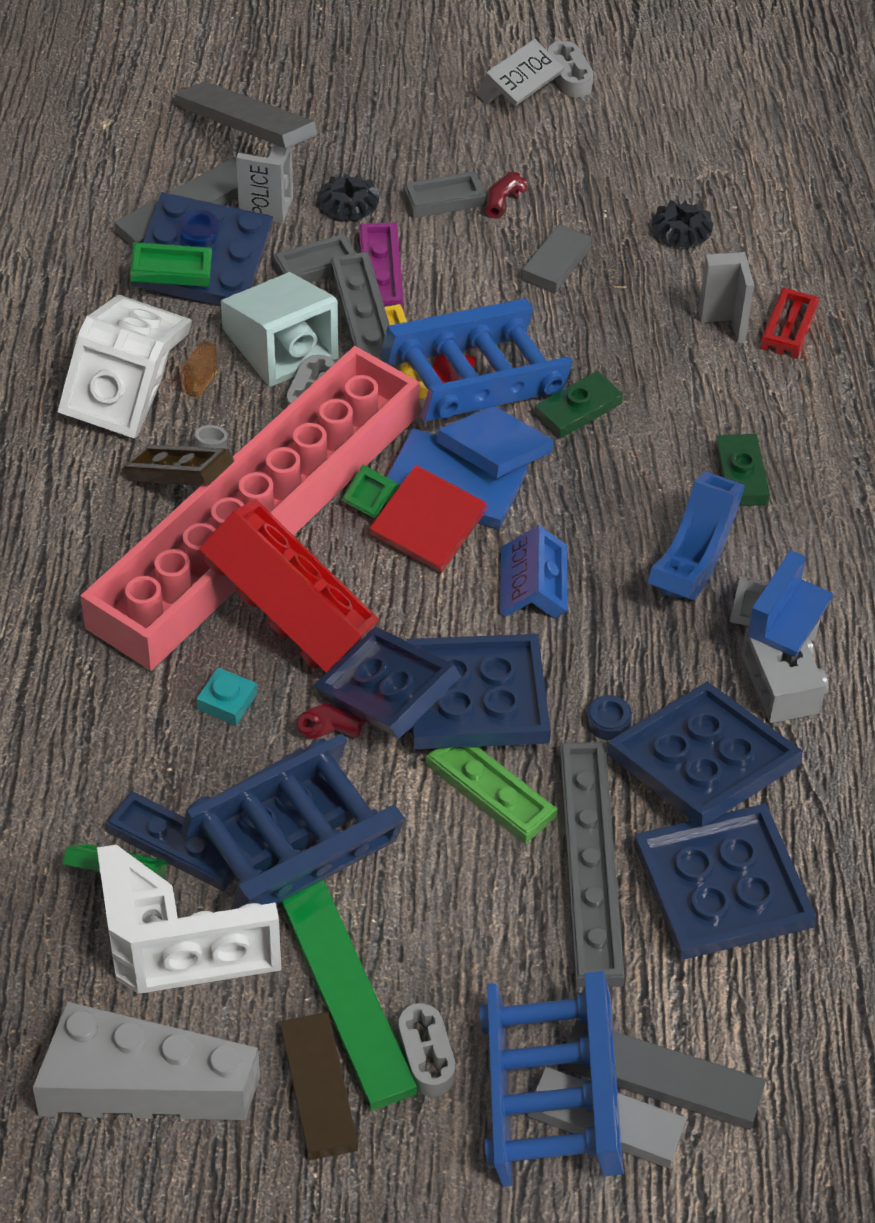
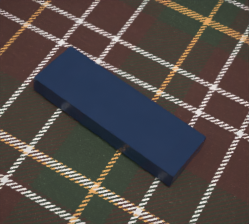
M131 790L105 823L107 833L158 859L166 860V863L224 892L236 875L215 845L203 833L185 841L180 835L185 817Z

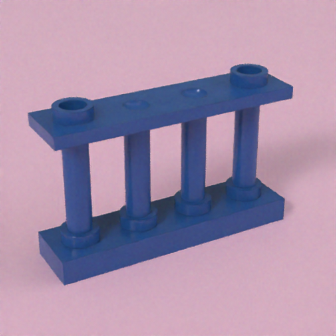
M527 298L389 325L380 354L383 361L390 366L410 363L427 388L428 392L421 413L424 422L547 394H555L564 389L573 363L569 356L547 361L526 333L534 310ZM513 341L530 365L512 368L496 344ZM479 348L495 372L478 376L461 351ZM444 355L461 380L443 383L426 358Z
M604 971L584 973L586 992L578 993L577 998L504 1006L497 983L487 984L488 1003L480 1004V1020L483 1033H489L493 1137L485 1138V1155L488 1169L496 1168L503 1187L513 1186L512 1161L588 1153L589 1158H598L603 1176L624 1174L611 995ZM580 1018L581 1023L588 1022L589 1036L580 1037V1042L507 1050L506 1026ZM583 1062L584 1067L591 1066L592 1080L583 1081V1087L509 1095L508 1070ZM586 1107L587 1112L594 1111L595 1126L586 1127V1133L511 1140L510 1115Z

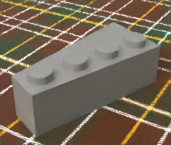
M67 1001L33 1085L39 1117H57L58 1112L81 1113L82 1117L102 1118L103 1113L133 1114V1118L153 1119V1114H179L180 1119L246 1120L260 1079L259 1053L257 1047Z

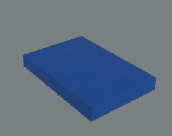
M412 428L387 478L401 485L414 466L418 465L487 503V511L478 523L500 530L527 475L528 464L495 478L437 443V435Z

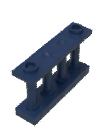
M343 734L327 741L324 738L318 739L311 743L303 753L213 798L209 796L201 797L187 808L180 835L187 841L205 831L240 881L231 907L232 909H239L251 903L261 905L278 904L396 842L405 818L395 804L380 812L369 808L338 765L347 743V739ZM322 773L356 820L355 824L342 832L339 829L333 830L300 783ZM283 792L318 840L316 845L303 852L300 849L295 850L262 802ZM245 812L278 858V864L265 872H262L261 869L255 870L222 822Z

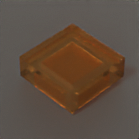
M203 340L183 365L186 395L199 399L217 375L216 344Z

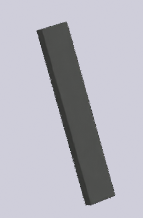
M207 81L174 94L177 106L286 149L318 134L313 120Z
M605 742L560 743L559 755L575 987H585L584 973L604 971L608 987H623L625 976Z

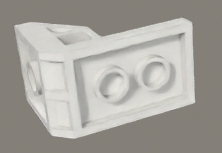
M121 295L115 296L86 317L77 336L57 412L136 438L140 433L162 380L169 351L189 335L193 320Z
M118 845L97 847L116 981L140 994L282 970L279 918L276 903L264 905L251 903L239 909L214 913L201 911L189 917L178 918L173 886Z

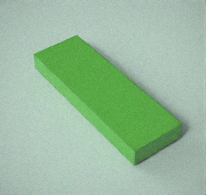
M478 746L435 748L426 756V766L525 845L557 817V808Z

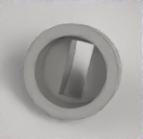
M206 425L195 431V447L227 448L228 433L223 428Z

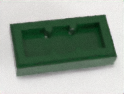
M595 371L536 404L534 415L561 439L621 405L623 393L600 372Z
M757 434L716 435L715 448L721 477L745 485L739 506L768 505L770 493Z

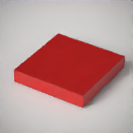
M415 465L369 528L370 534L442 574L487 511V503Z

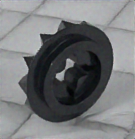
M344 173L340 179L330 176L329 182L321 185L319 203L321 208L334 218L357 220L370 215L376 210L379 204V189L374 187L373 180H363L361 174L349 177ZM346 192L352 193L354 196L352 201H349V197L345 194Z
M685 199L682 204H677L670 200L667 206H658L656 214L652 219V229L660 240L669 245L693 247L702 244L711 236L713 222L711 221V212L702 210L700 203L689 205ZM682 221H684V222H689V227H688L687 224H684Z

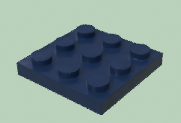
M161 192L143 243L212 248L210 286L131 281V286L221 306V300L253 287L272 230L273 216Z
M538 634L406 640L454 664L461 675V678L448 690L446 695L433 704L412 727L414 749L550 743L551 730Z
M708 681L608 741V755L701 828L801 765L803 750Z
M766 803L724 813L702 828L695 822L689 821L635 834L634 847L680 961L815 927L817 916Z

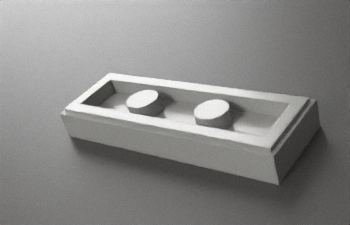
M545 1067L535 1092L583 1087L584 1080ZM618 1093L622 1151L670 1169L684 1132L687 1118ZM586 1107L528 1113V1117L574 1134L586 1133V1127L595 1126L594 1111L587 1112Z

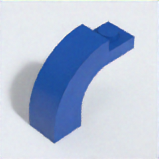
M707 471L694 481L678 532L665 555L651 567L647 583L659 587L658 589L661 593L670 597H686L694 601L697 599L709 580L727 541L745 488L744 484Z

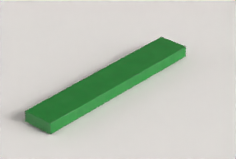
M324 880L280 902L370 1112L417 1095V1085Z

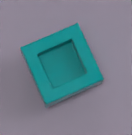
M217 668L196 699L197 710L237 726L258 694L257 683Z

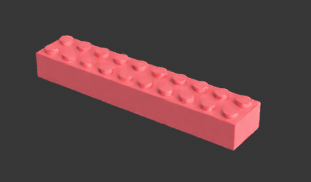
M354 346L233 456L235 461L209 486H200L80 595L85 629L152 671L238 588L229 577L217 574L205 562L206 555L199 549L200 546L234 510L255 499L289 532L295 535L356 476L362 464L367 466L419 416L420 382Z

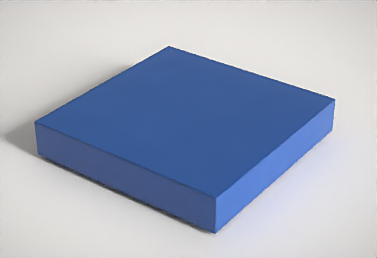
M493 406L438 429L436 442L493 477L498 478L551 453L554 440L498 407Z

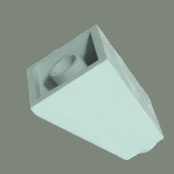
M291 272L221 300L222 329L268 387L295 377L301 363L309 356L318 354L328 356L333 360L338 358V302L336 298Z

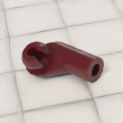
M519 172L506 173L488 189L485 208L487 216L495 219L500 218L504 214L506 197L510 193L515 197H520L522 195L521 192L525 193L528 182L525 178L520 177Z
M322 704L303 712L296 721L299 734L306 739H317L335 731L357 738L364 725V720L328 704Z

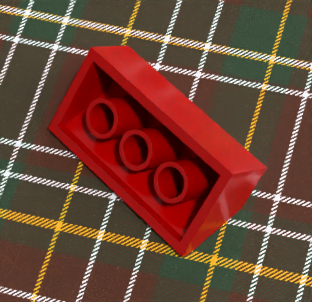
M257 499L234 510L199 548L206 555L205 562L217 574L229 577L238 586L236 589L238 595L252 607L258 606L270 617L268 619L270 626L282 637H290L301 648L300 654L304 660L316 669L321 667L327 673L380 621Z

